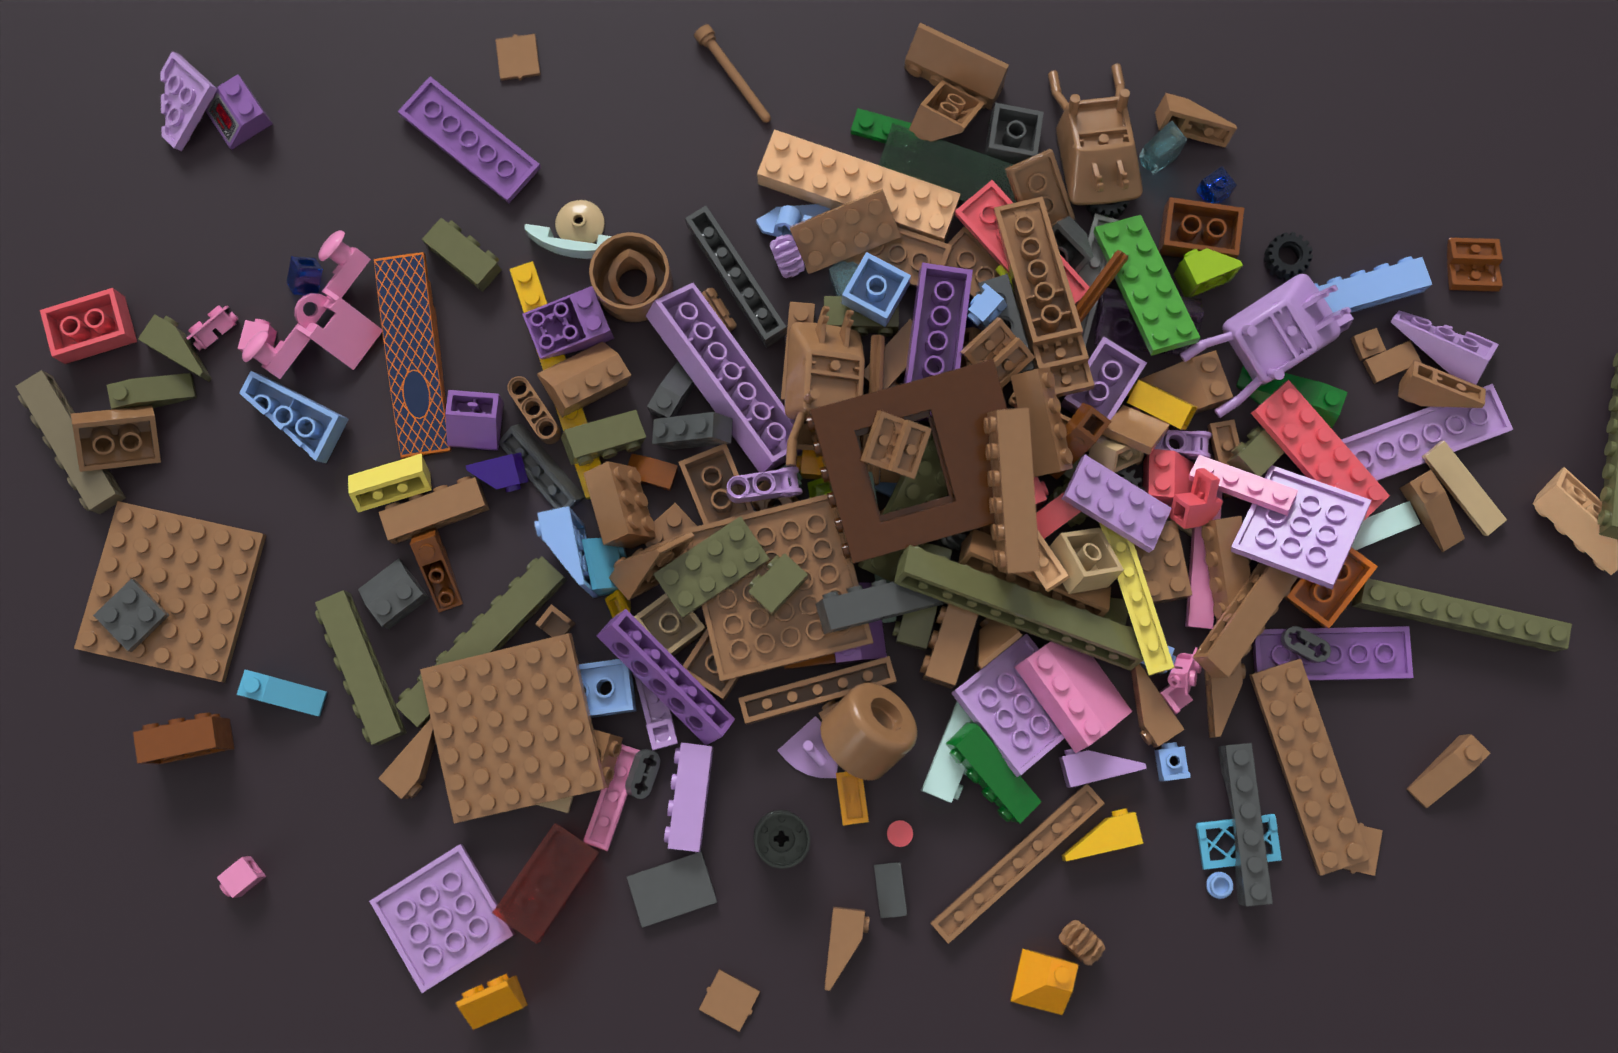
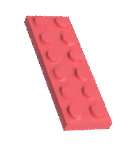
M991 180L956 209L954 215L999 265H1002L1009 273L994 207L1012 204L1013 202ZM1061 256L1076 305L1089 289V285Z
M1289 380L1284 382L1251 412L1253 417L1307 478L1370 499L1371 504L1364 520L1390 496Z

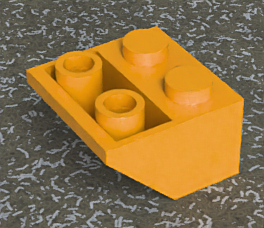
M506 973L487 982L488 987L485 989L483 984L462 993L463 999L457 1001L456 1004L473 1030L528 1005L516 975L509 978Z

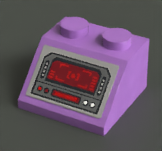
M238 74L217 87L213 99L205 110L231 150L273 124L249 87Z

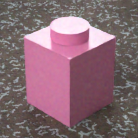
M255 319V322L245 320L238 349L243 352L250 339L260 331L268 332L266 342L274 347L277 331L270 326L268 321L262 319Z
M245 856L221 873L217 879L221 883L219 885L220 889L226 896L237 898L242 897L263 880L266 875L251 856Z

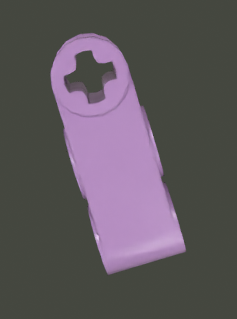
M1168 430L1154 449L1176 451L1191 460H1197L1199 455L1211 459V454L1208 453L1211 433L1207 431ZM1169 439L1177 440L1180 446L1179 449L1172 448L1169 445Z
M786 467L773 471L734 476L727 483V497L731 502L744 503L798 496L803 493L802 488H799L797 477L799 468ZM767 481L771 488L767 491H761L757 488V483ZM736 484H740L745 488V492L741 495H736L731 491V488Z

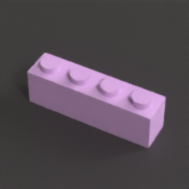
M681 743L680 748L675 749L674 763L678 764L677 774H672L671 790H675L674 800H669L667 816H672L670 827L666 826L664 842L668 843V849L701 852L713 746Z

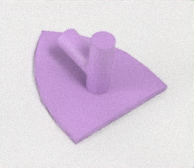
M815 716L777 751L795 769L807 775L818 778H836L838 764L824 746L820 730L821 721Z

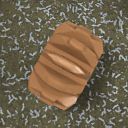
M1072 920L1067 924L1059 935L1062 945L1085 965H1092L1095 961H1098L1105 950L1104 944L1097 935L1076 920Z

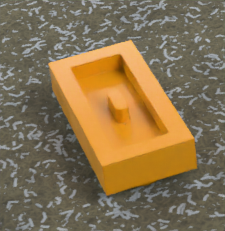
M848 772L836 773L843 825L869 822L863 779L857 778Z

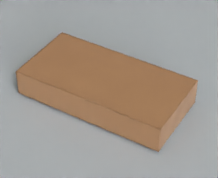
M1410 340L1366 359L1363 363L1373 383L1376 384L1408 370L1414 360L1422 362Z

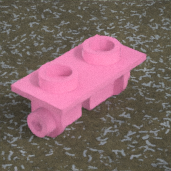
M218 305L207 314L210 317L208 321L204 324L199 321L188 330L191 334L187 339L189 340L193 337L196 340L193 345L199 351L203 348L206 350L208 346L218 339L217 335L213 332L215 328L223 335L236 325L235 322L238 320V317L233 312L227 314L225 310L229 308L228 306L221 308Z
M1195 647L1193 654H1179L1176 657L1174 669L1171 670L1168 676V682L1172 687L1185 688V696H1188L1191 686H1196L1197 673H1201L1202 669L1192 658L1198 650L1197 647Z

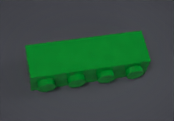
M967 722L945 743L951 750L949 752L950 756L958 764L962 763L967 769L965 773L968 778L974 783H979L983 788L981 792L984 797L999 807L997 812L1007 822L1013 821L1021 824L1042 802L1021 776H1015L999 749L978 724Z

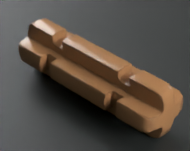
M707 288L702 292V295L729 332L733 331L737 327L733 318H729L730 313L720 298L717 299L718 294L715 289Z

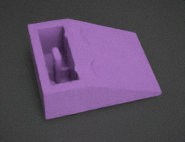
M593 286L522 314L541 360L585 350L602 341L605 343L614 339Z

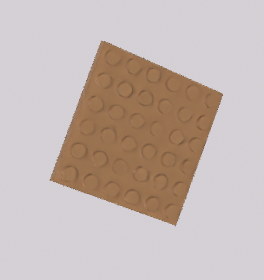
M827 494L740 515L770 561L775 556L781 557L785 553L808 574V579L773 616L754 600L748 592L751 589L749 586L751 581L758 574L763 576L769 570L767 565L770 561L702 605L720 682L873 644L869 623L828 634L823 633L816 603L822 600V595L837 591L838 595L847 593L848 588L859 585L853 563L850 562V558L845 559L841 544L845 543L843 533L838 534L834 519L838 518L836 508L830 507ZM740 516L684 529V534L692 532L694 535L687 546L688 550Z
M117 501L74 649L225 683L266 535ZM130 579L136 580L169 614L132 652L127 651L93 616Z
M572 633L420 669L454 823L607 788Z

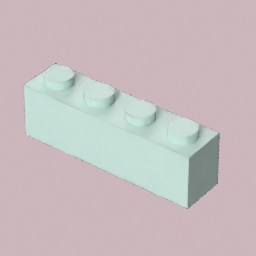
M956 701L921 789L922 792L952 803L953 798L958 800L963 785L959 783L962 775H966L967 769L962 763L958 764L950 756L949 752L951 750L945 743L967 722L974 723L958 701Z

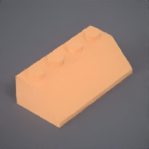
M1563 467L1537 494L1533 502L1535 510L1542 517H1547L1551 520L1559 533L1567 535L1573 540L1575 547L1582 553L1586 552L1600 570H1605L1612 575L1618 570V540L1599 535L1600 525L1597 520L1602 509V501Z

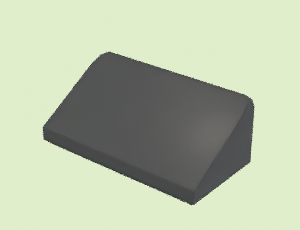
M893 862L874 865L880 918L907 916L901 863Z

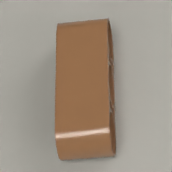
M522 376L512 378L508 383L507 390L543 443H556L561 436L560 427L529 381ZM519 386H526L525 393L522 395L515 394ZM532 406H540V411L536 415H529V410ZM546 426H553L554 430L550 435H542V431Z

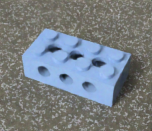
M620 659L579 664L583 685L586 688L585 694L591 718L637 711L632 671ZM610 682L612 685L611 692L607 695H602L600 691L602 684Z

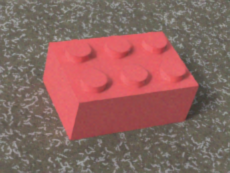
M114 288L40 310L51 356L64 364L137 342L126 298Z

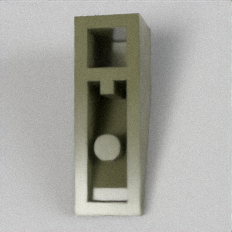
M154 314L138 340L210 382L212 378L187 339V336L177 328L179 323L168 316L162 319Z
M191 373L134 378L107 385L111 409L149 405L157 408L197 398Z

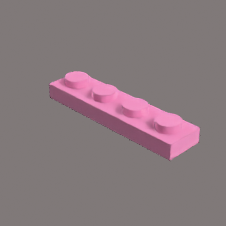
M1201 455L1198 456L1189 474V480L1193 481L1196 469L1205 468L1220 479L1218 491L1286 516L1298 492L1294 488Z

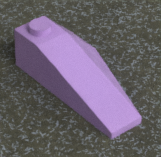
M1400 310L1391 320L1394 326L1446 372L1475 385L1480 380L1499 345L1471 332H1466L1465 336L1455 333L1451 326L1445 324L1444 326H1432L1431 321Z

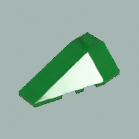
M1244 365L1236 387L1241 391L1252 381ZM1284 373L1283 379H1274L1268 384L1260 385L1249 396L1260 405L1284 382L1289 380L1332 429L1341 413L1348 392L1322 382Z

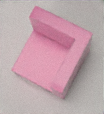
M1169 684L1159 691L1174 715L1193 701L1189 694L1185 696L1184 688L1172 687Z

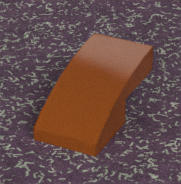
M631 454L627 465L636 467L641 476L640 483L650 484L669 491L672 489L679 468L678 465L637 454Z

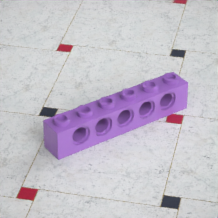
M627 609L613 617L598 633L597 637L705 745L721 738L734 722L735 718Z

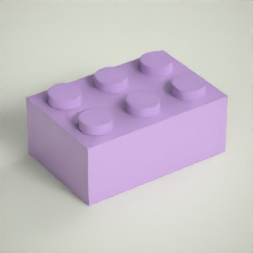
M1103 336L1088 360L1095 384L1094 389L1066 395L1061 403V407L1075 414L1081 404L1085 403L1111 420L1147 362Z

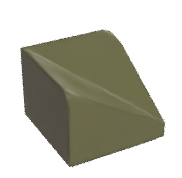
M1110 597V608L1103 618H1110L1114 622L1126 625L1128 610L1124 599Z

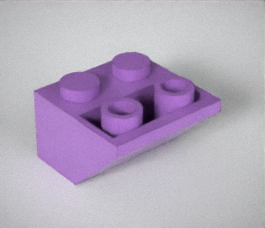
M448 390L445 412L447 446L498 451L504 407L501 396L496 393Z

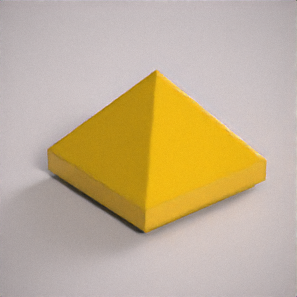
M619 589L605 598L612 618L625 609L630 612L631 601Z

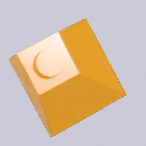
M1022 948L1010 1001L1063 1015L1073 991L1078 964L1073 961Z

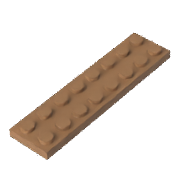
M1301 658L1249 674L1317 874L1321 876L1370 860Z

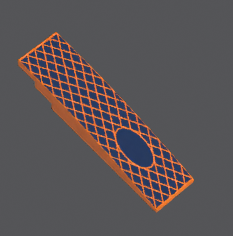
M424 252L374 259L383 341L400 456L403 459L421 453L423 456L451 452V447L447 446L446 397L436 309L433 306L426 255Z

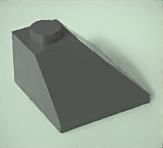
M1068 216L1058 221L1052 229L1060 255L1079 273L1094 256L1087 233Z

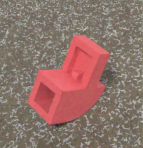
M1205 468L1196 469L1191 492L1174 494L1169 518L1184 529L1207 524L1209 520H1212L1217 515L1223 503L1221 499L1216 497L1220 479Z

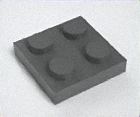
M130 579L93 616L127 651L132 652L169 614L136 580Z

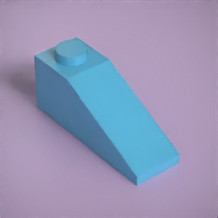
M244 670L237 695L320 717L328 692L258 672Z

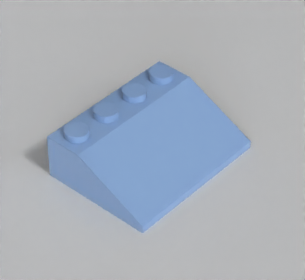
M569 506L537 513L539 521H535V528L538 537L541 536L542 541H545L575 581L593 598H597L598 595L591 587L582 540L587 539L584 523Z

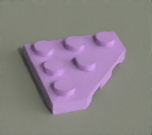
M172 51L160 72L161 81L165 83V94L161 95V113L165 115V126L161 127L162 137L173 148L182 151L198 122L201 120L207 106L213 99L217 88L180 54Z

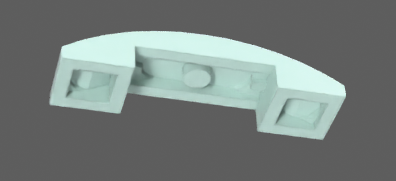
M525 224L524 228L528 237L541 247L563 256L581 259H592L596 249L605 240L612 237L598 234L597 244L553 238L550 227Z
M1410 501L1366 518L1362 522L1352 548L1355 550L1361 549L1419 525V519Z

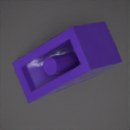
M521 453L466 465L468 472L495 489L505 488L506 492L521 489L520 484L528 482Z

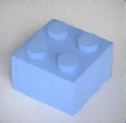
M866 252L842 294V304L886 327L910 285L911 275Z

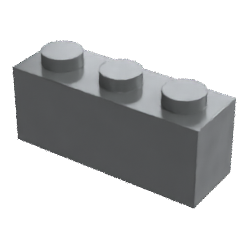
M716 412L653 420L652 444L663 448L675 450L731 444L732 418Z

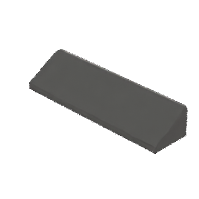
M523 424L512 425L499 440V445L508 455L522 454L527 477L554 509L567 506L572 509L585 497Z

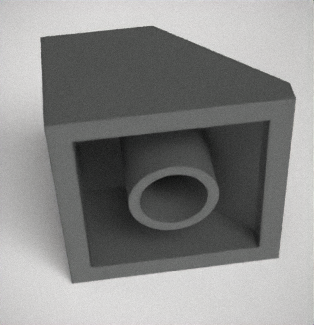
M400 558L358 589L366 607L378 623L387 629L392 628L430 598Z

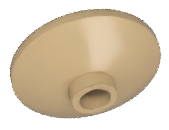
M575 200L561 208L557 214L555 225L561 239L595 243L598 240V234L602 235L604 231L605 221L601 210L595 204L586 200ZM576 218H583L582 223H575Z

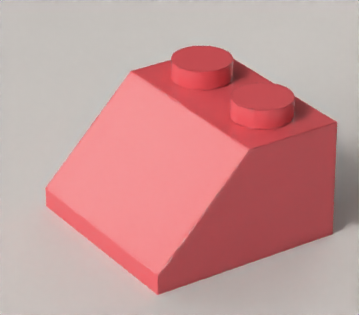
M1154 449L1150 455H1146L1143 461L1144 491L1172 507L1174 494L1191 492L1193 481L1189 480V474L1194 463L1176 451Z

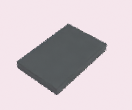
M702 851L627 876L642 928L718 902Z

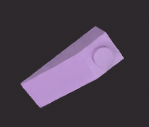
M1073 749L1064 750L1065 756L1059 757L1067 788L1147 769L1145 763L1089 750L1075 753Z

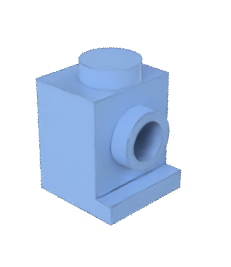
M984 283L982 286L984 292L977 294L970 302V308L968 309L970 313L967 315V318L976 326H979L981 323L984 327H987L1007 307V304L1003 297Z
M1177 742L1162 744V749L1154 750L1159 781L1191 778L1190 772H1188L1184 746L1178 747ZM1175 756L1177 758L1176 766L1170 764V757Z

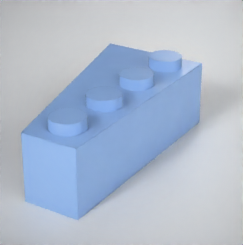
M250 371L240 391V394L263 415H266L274 425L292 438V441L299 447H302L315 461L327 463L349 420L348 418L253 371Z

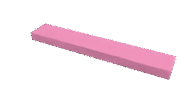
M1217 491L1216 497H1218L1221 500L1222 492ZM1221 508L1212 520L1221 519ZM1202 526L1192 528L1189 566L1192 596L1187 598L1185 627L1213 629L1214 602L1212 591L1209 587V571L1205 561L1206 552L1204 540L1201 536Z

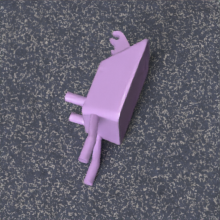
M1298 274L1228 319L1223 324L1222 330L1224 334L1200 340L1180 353V357L1186 362L1208 347L1229 341L1249 373L1252 381L1237 396L1214 410L1219 418L1240 406L1260 385L1268 384L1274 379H1283L1286 371L1339 337L1341 330L1337 320L1341 319L1342 315L1350 313L1351 309L1345 307L1334 313L1330 309L1324 298L1328 297L1329 293L1338 290L1336 285L1319 291L1309 276Z

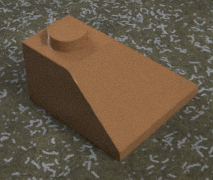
M989 618L983 620L979 624L982 629L977 633L974 663L976 672L980 671L1023 635L1014 627Z

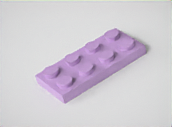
M1087 455L1080 459L1062 497L1063 501L1148 553L1154 550L1172 509Z

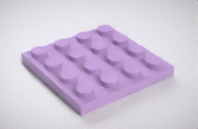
M1272 465L1265 478L1298 490L1293 505L1286 516L1252 503L1231 546V552L1333 589L1370 507L1371 500Z
M1028 634L1021 637L951 693L972 721L980 726L999 749L1016 777L1022 775L1064 739V736L1015 669L1016 665L1039 650Z
M459 844L369 901L421 993L515 935L463 844Z

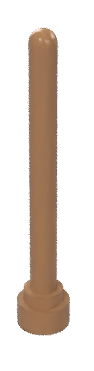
M709 24L700 27L694 34L695 39L700 45L710 49L764 123H768L771 120L770 114L716 43L714 30Z

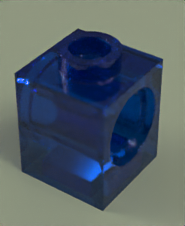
M1221 166L1202 179L1196 191L1204 202L1219 204L1232 194L1237 184L1224 167Z

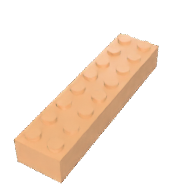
M775 129L757 172L759 185L830 209L883 189L897 227L941 242H945L961 195L952 190Z

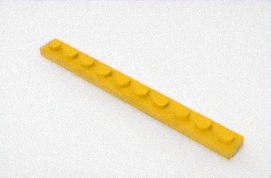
M533 261L509 269L524 313L548 304ZM563 354L542 360L539 357L542 369L546 370L566 360V357ZM556 408L563 432L565 429L588 423L583 408L563 418ZM599 457L593 459L592 463L584 466H579V463L575 464L587 500L591 498L584 472L601 465Z

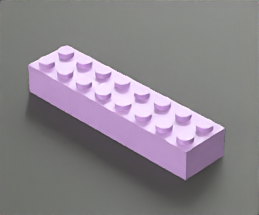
M694 283L688 284L654 300L646 315L647 319L713 410L718 414L732 418V436L758 472L771 471L786 462L787 440L795 420L786 416L784 405ZM797 449V455L801 453V449Z

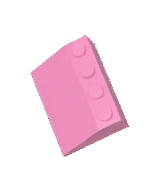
M1049 642L1015 666V669L1075 753L1090 746L1133 712L1095 658L1054 642Z

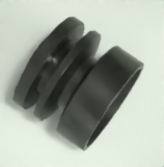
M771 811L764 815L755 826L753 835L755 849L761 859L771 867L781 869L793 867L801 862L809 851V830L803 820L790 811ZM779 831H783V834L788 836V840H783V845H779L778 841L774 840V836H778Z

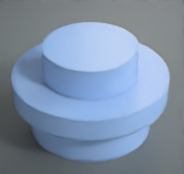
M1214 872L1208 877L1206 888L1211 896L1223 899L1232 893L1233 881L1226 873Z

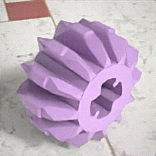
M790 234L781 235L770 242L771 251L784 278L794 277L804 271L805 265L793 236Z

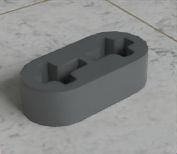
M1293 626L1287 628L1281 635V643L1286 649L1310 662L1320 663L1330 657L1331 647L1328 642L1301 627ZM1296 632L1298 634L1297 639L1304 643L1296 642L1292 645L1291 638L1288 637L1289 634L1291 635ZM1308 645L1312 647L1320 645V651L1323 652V655L1315 657V651L1309 648Z
M642 749L636 753L625 784L626 792L630 796L643 799L650 794L661 762L658 753L649 749ZM644 758L651 760L650 765L643 763ZM635 784H642V789L634 788Z

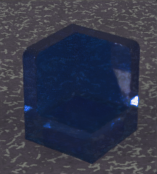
M291 256L287 285L293 295L318 294L323 269L316 258Z

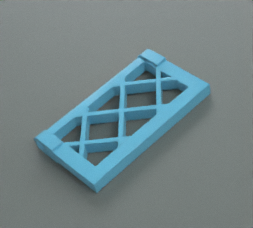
M1275 814L1262 815V823L1267 822L1268 831L1264 835V841L1270 844L1272 853L1266 854L1267 862L1281 861ZM1232 819L1196 823L1202 869L1236 866V858L1231 857L1235 850V844L1228 853L1215 845L1224 832L1235 840L1234 835L1227 831L1228 827L1233 826ZM1220 828L1221 831L1213 842L1207 838L1206 829ZM1214 847L1225 857L1221 860L1210 861L1209 852Z

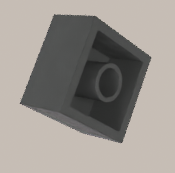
M995 103L989 120L984 161L1012 166L1037 155L1044 112Z

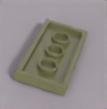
M740 516L653 575L681 617L684 618L770 561V559Z

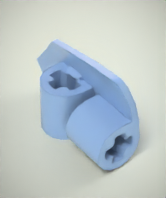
M819 204L776 207L756 219V224L763 234L776 237L787 234L793 236L790 226L827 212L830 208Z

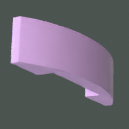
M633 673L647 723L646 727L652 750L678 744L671 710Z

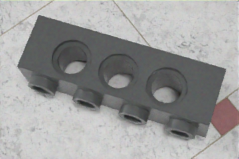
M1008 274L979 282L980 291L976 292V295L984 292L982 286L986 283L1004 298L1007 307L998 317L1006 325L1011 326L1010 330L1013 334L1021 339L1029 349ZM1033 360L1019 373L1034 370Z

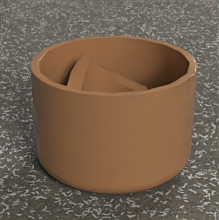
M634 232L614 235L605 240L592 256L589 275L593 289L602 307L619 320L626 322L648 320L646 315L654 300L671 293L673 290V277L666 254L656 241L646 235ZM633 269L641 270L647 275L645 290L636 297L627 296L618 285L621 275Z
M862 683L855 686L821 722V737L830 756L846 772L863 780L881 778L913 748L917 740V725L910 709L894 692L875 683Z

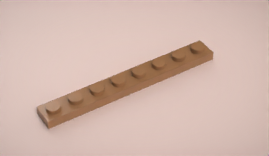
M1087 783L1084 784L931 921V925L949 944L1105 803Z

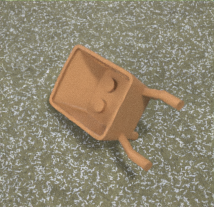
M1114 64L1111 67L1116 88L1115 97L1080 100L1079 95L1073 94L1070 97L1069 103L1061 92L1058 72L1051 71L1048 73L1052 95L1064 110L1056 127V135L1070 202L1075 205H1097L1139 198L1143 192L1136 146L1127 108L1130 91L1124 89L1125 83L1120 64Z
M823 306L818 323L796 322L789 329L785 414L788 418L795 420V423L787 440L786 466H796L797 439L806 421V417L810 416L809 410L863 395L865 359L862 337L859 332L851 329L854 321L851 320V316L854 314L853 310L846 311L842 327L827 325L829 316L826 315L830 308Z

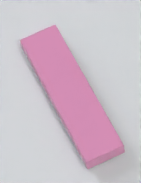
M621 744V753L617 757L614 767V777L609 784V788L601 789L583 840L585 844L609 851L628 796L625 784L636 753L640 751Z

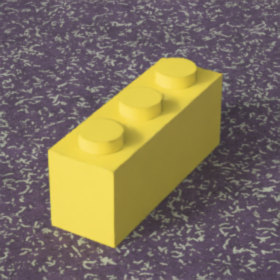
M422 453L348 476V494L358 513L432 490L430 471Z

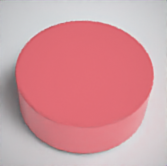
M894 821L887 829V838L894 846L904 847L911 842L913 829L905 821Z

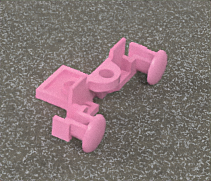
M339 230L330 235L323 243L318 254L321 261L329 257L338 264L332 272L335 275L322 291L327 297L316 293L304 295L295 306L294 316L298 324L285 341H280L274 348L266 342L268 332H258L250 339L243 350L242 359L244 362L254 358L262 364L261 367L281 379L311 339L349 368L355 369L382 333V329L342 299L343 295L371 260L359 249L350 248L342 241L345 235L344 231ZM308 302H313L316 307L315 313L310 316L305 315L303 311L304 305ZM326 309L333 311L335 314L324 328L316 324Z

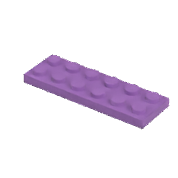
M431 76L398 111L401 117L508 203L515 198L541 169L538 162Z
M1409 626L1303 628L1328 642L1331 647L1330 657L1320 663L1310 662L1286 649L1281 643V635L1286 629H1265L1253 641L1255 672L1301 658L1309 681L1413 678ZM1296 632L1288 636L1291 638V644L1293 645L1296 642L1303 644L1304 642L1297 639L1298 634ZM1308 645L1309 648L1315 651V657L1323 655V652L1320 651V645L1316 647Z

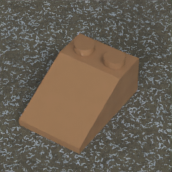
M1216 350L1193 357L1186 362H1180L1139 379L1198 407L1195 414L1219 407L1233 398Z
M689 532L646 549L640 548L632 556L620 558L613 565L615 569L609 579L628 600L659 585L653 574L682 555L694 537L693 533Z

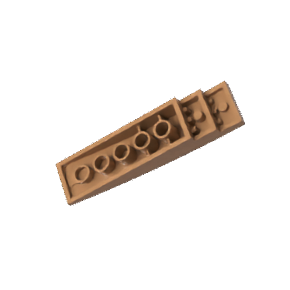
M1043 196L994 207L996 222L1029 349L1035 357L1033 359L1035 369L1050 367V371L1055 378L1054 388L1056 397L1094 389L1095 384L1088 364L1089 356L1082 337V325Z

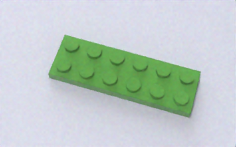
M1138 215L1096 226L1093 233L1107 263L1117 250H1121L1128 256V260L1115 276V280L1150 355L1198 343L1200 335L1142 216Z

